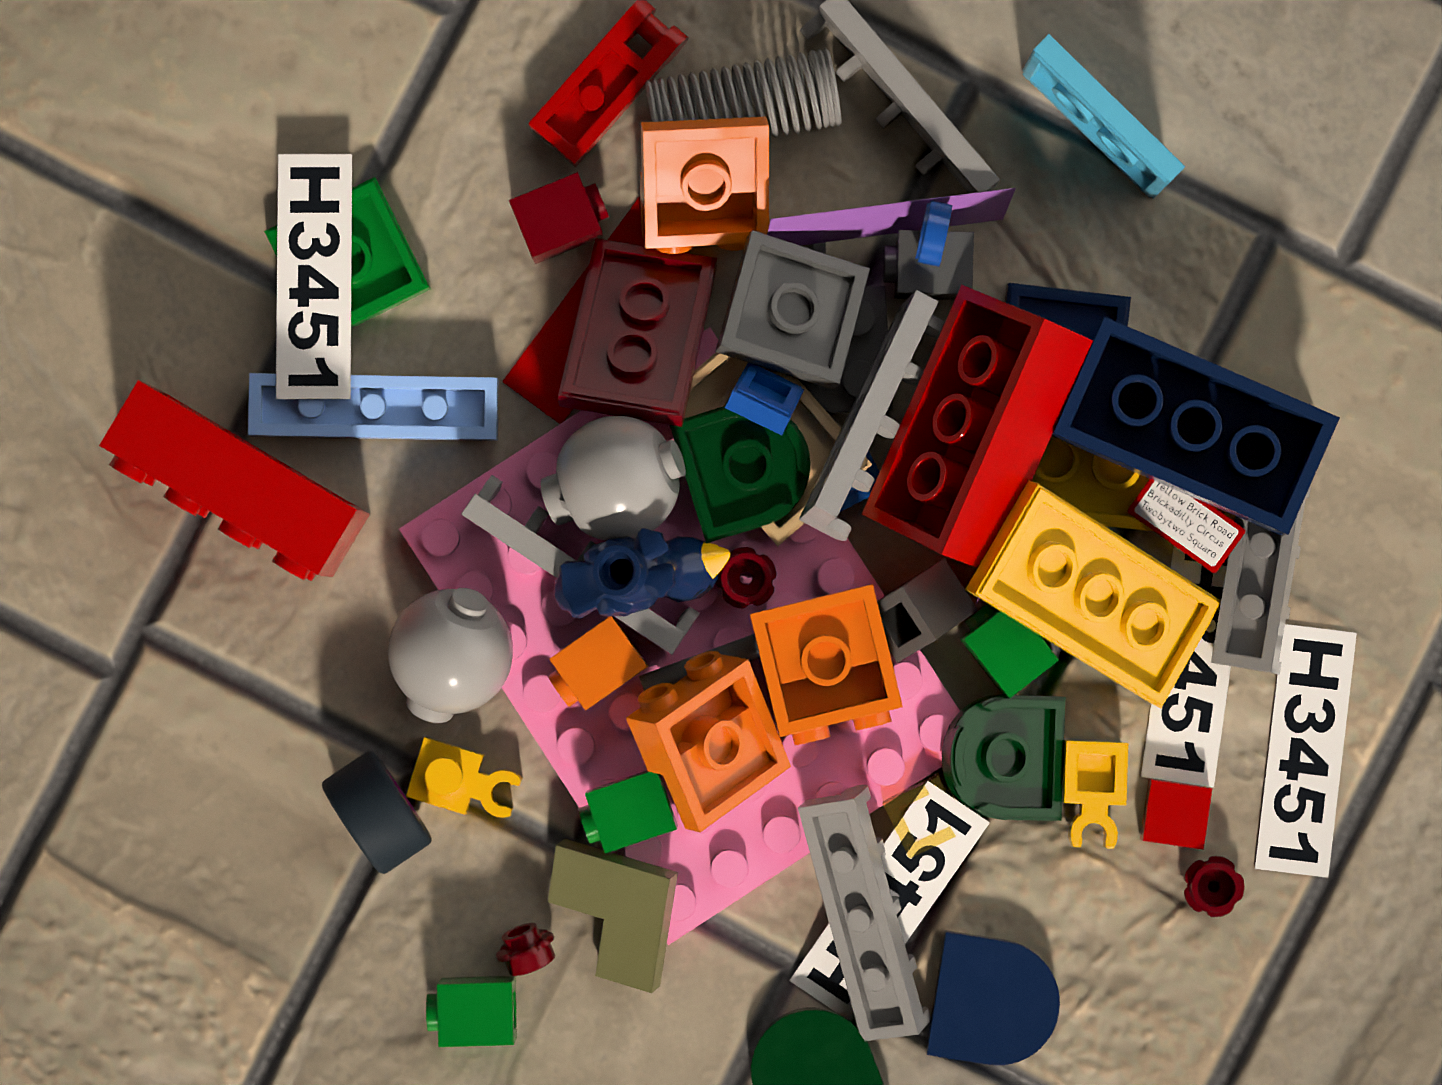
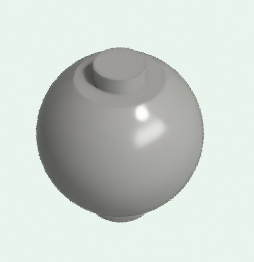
M627 416L602 417L583 425L569 437L558 455L556 473L541 479V493L545 507L556 525L574 521L581 531L604 541L625 537L636 539L638 532L642 528L655 530L671 513L679 494V477L686 474L685 463L674 440L666 442L663 435L648 423Z
M469 588L442 589L427 593L410 603L396 620L389 638L388 660L397 685L407 696L406 705L415 716L433 723L447 722L453 717V714L471 711L484 705L499 692L507 680L513 661L512 636L501 613L478 591Z

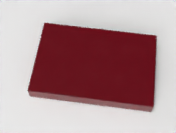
M596 238L558 394L559 406L613 416H627L643 421L682 427L717 270V258L690 253L667 254L658 251L656 248L645 249V246Z

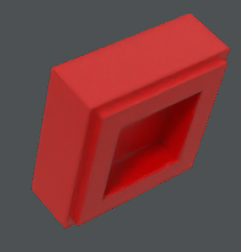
M1148 779L1140 840L1204 850L1213 788Z

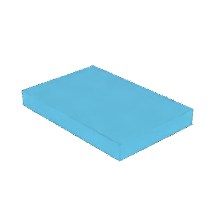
M1050 34L1033 49L1022 69V75L1149 198L1152 197L1154 199L1185 168L1154 135Z

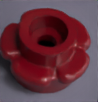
M740 547L730 552L727 564L718 574L716 585L718 588H722L723 599L733 607L744 609L749 604L760 606L771 598L774 592L772 581L776 578L777 572L773 561L767 555H758L755 549L750 547ZM743 572H749L752 575L751 583L743 584L740 581V575Z
M1211 856L1208 858V861L1197 860L1192 863L1184 876V880L1187 883V888L1184 890L1187 904L1196 912H1207L1210 917H1222L1229 914L1237 901L1242 899L1245 889L1244 879L1241 874L1235 872L1234 863L1222 856ZM1212 880L1217 881L1219 884L1216 892L1208 890V883Z
M525 923L510 929L502 935L501 938L504 944L496 953L497 961L505 962L511 976L529 974L545 967L554 960L556 955L551 945L554 935L547 929H538L536 923Z

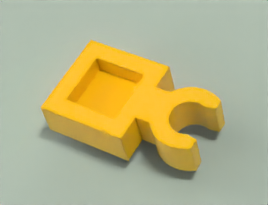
M424 737L406 797L464 815L467 814L471 798L480 800L484 809L491 815L504 818L512 815L513 808L497 803L493 797V789L500 782H508L511 785L520 786L523 778L518 773L507 769L497 770L490 775L482 773L480 769L485 754Z
M1064 740L1062 802L1079 804V814L1072 819L1068 828V838L1071 846L1081 847L1083 829L1088 824L1097 823L1104 832L1103 847L1114 849L1118 838V831L1114 821L1108 816V805L1126 806L1129 743Z

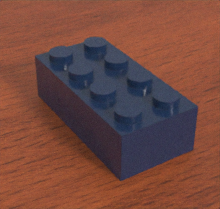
M1104 316L1052 437L1282 536L1289 535L1340 417Z

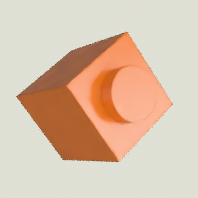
M609 616L549 659L556 668V671L551 673L548 678L569 707L579 701L586 711L649 666L615 617Z

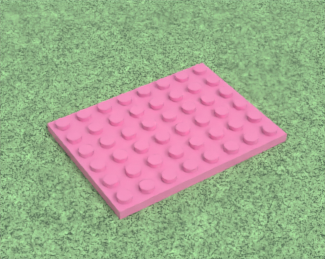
M710 327L703 331L695 370L716 353L718 338ZM583 410L399 528L438 590L469 588L478 591L486 597L505 619L512 636L513 661L510 673L502 689L579 808L588 805L585 796L586 791L647 770L626 720L627 716L641 707L638 702V696L644 689L639 678L640 675L754 634L750 618L752 613L871 584L874 586L877 601L885 596L848 538L846 541L837 540L806 523L778 547L761 527L711 542L728 549L730 552L740 547H750L755 549L758 555H767L773 561L777 572L776 578L772 581L774 592L771 598L760 606L749 604L744 609L736 608L729 605L723 599V590L718 588L716 583L704 596L690 601L678 603L666 597H658L655 604L648 609L675 627L679 617L689 606L700 613L673 654H670L615 617L649 667L585 711L579 701L569 707L548 678L551 673L556 671V668L549 659L609 616L600 615L596 609L580 619L572 617L569 611H563L555 599L554 587L556 577L461 514L474 494H479L491 475L503 483L500 491L490 503L522 525H526L538 506L547 511L541 493V479L556 473L557 458L563 445L583 425L598 418L613 416ZM644 421L657 429L663 435L666 442L674 440L670 425ZM679 477L680 489L676 503L666 520L653 531L663 533L665 542L677 536L693 537L705 541L686 477ZM548 515L537 532V535L576 561L590 541L595 544L605 542L581 531L574 521L556 525L550 515ZM743 572L740 575V581L743 584H749L752 581V575L749 572ZM921 650L916 651L898 663L890 653L903 705L902 708L890 710L892 722L862 730H855L853 720L828 725L831 737L801 745H794L792 734L780 737L791 767L700 833L685 829L663 775H661L678 825L677 830L612 851V853L678 872L667 939L668 945L810 853L798 807L806 800L840 795L848 788L857 785H868L871 799L866 804L870 814L942 767L944 738L951 722L960 710ZM759 658L751 661L750 664L777 729L761 659Z

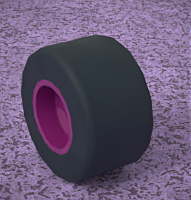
M373 751L365 752L322 782L323 791L359 848L378 872L382 874L388 873L431 843L432 837L391 773Z

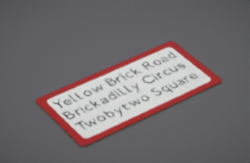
M1149 479L1127 510L1134 518L1212 573H1217L1246 532L1243 527L1212 505L1152 479Z

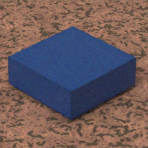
M747 363L725 408L782 435L804 389L764 368Z

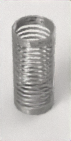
M825 47L823 50L818 48L816 52L810 50L808 61L806 56L799 52L797 63L795 58L788 54L786 65L784 60L778 56L775 60V67L773 62L767 58L764 63V69L762 64L756 60L753 71L750 64L745 62L743 65V76L739 66L734 64L732 67V78L729 69L723 66L721 69V80L718 71L712 68L710 71V82L707 73L701 70L699 73L700 87L696 75L690 72L688 76L689 89L685 77L679 74L677 79L678 91L674 79L669 76L667 78V93L662 78H659L658 81L653 79L651 82L647 80L645 86L652 122L677 121L678 118L679 121L688 120V116L689 120H699L698 110L701 119H710L709 108L712 119H721L719 101L723 118H732L729 95L734 117L742 118L740 93L746 117H754L751 91L757 117H763L765 114L761 91L762 85L772 135L777 138L779 133L772 91L773 83L783 134L788 136L790 132L784 99L783 77L794 132L799 134L800 125L793 83L794 75L805 130L810 132L811 124L804 83L805 73L816 128L820 130L823 126L827 129L828 126L833 128L834 125L839 127L841 124V109L830 52Z

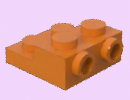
M766 116L641 122L642 172H640L641 232L645 249L656 248V250L662 253L679 254L689 251L692 246L717 245L721 249L739 251L744 249L746 238L752 230L767 235L769 228V123Z
M873 584L750 614L780 737L792 734L794 745L810 743L831 737L828 725L853 720L855 730L867 729L892 722L890 710L903 707Z
M717 651L704 652L688 660L684 666L687 675L675 684L661 683L643 691L638 696V702L641 707L626 717L648 772L663 775L685 829L699 833L791 767L749 659L723 655Z

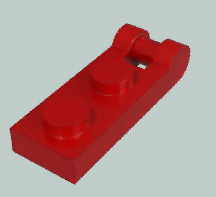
M637 0L528 123L535 133L574 167H577L646 88L645 82L647 80L651 82L664 66L679 53L689 39L675 25L669 29L654 16L656 8L646 0ZM637 34L653 46L643 59L627 46V43Z

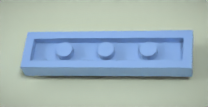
M249 373L248 435L251 437L498 441L499 379L494 377L351 375V399H276V374Z

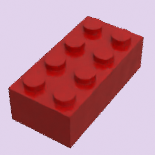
M961 285L862 515L941 555L978 568L1028 480L1032 481L1093 340L1038 315Z
M140 380L136 382L99 444L100 447L114 454L109 463L112 468L141 484L144 482L153 487L156 480L168 486L163 496L165 499L194 516L198 514L206 518L209 512L223 519L218 527L219 531L248 548L252 546L259 550L263 543L277 551L272 562L302 580L308 579L313 581L316 574L333 577L370 513L169 394Z

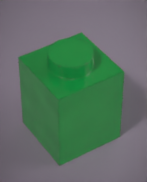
M988 603L964 621L970 631L960 638L961 642L1002 695H1006L1008 698L1013 697L1059 661L1040 635Z
M648 770L586 791L585 796L588 805L578 808L589 843L601 841L605 854L677 830L678 827L661 775L648 772Z
M516 976L441 978L437 983V993L427 994L426 997L427 1031H438V1047L514 1045L517 1039Z

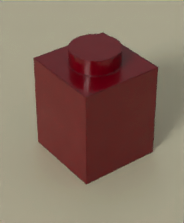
M578 172L509 200L535 264L590 243L596 238H602L603 233L598 222L609 218L596 183L584 187Z

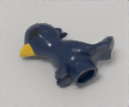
M642 528L638 532L636 540L630 537L608 539L605 542L592 545L588 551L583 553L584 561H565L560 565L559 577L555 580V599L563 611H569L572 617L580 619L596 609L603 616H628L632 613L648 609L655 604L658 597H666L678 603L698 599L713 588L718 579L719 572L730 558V551L716 544L706 543L701 539L677 536L665 542L663 533Z

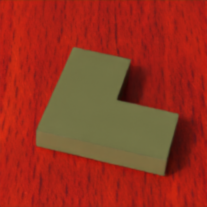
M568 839L559 842L555 848L548 902L604 919L595 976L649 993H653L660 987L678 872L612 852L605 854L602 849Z

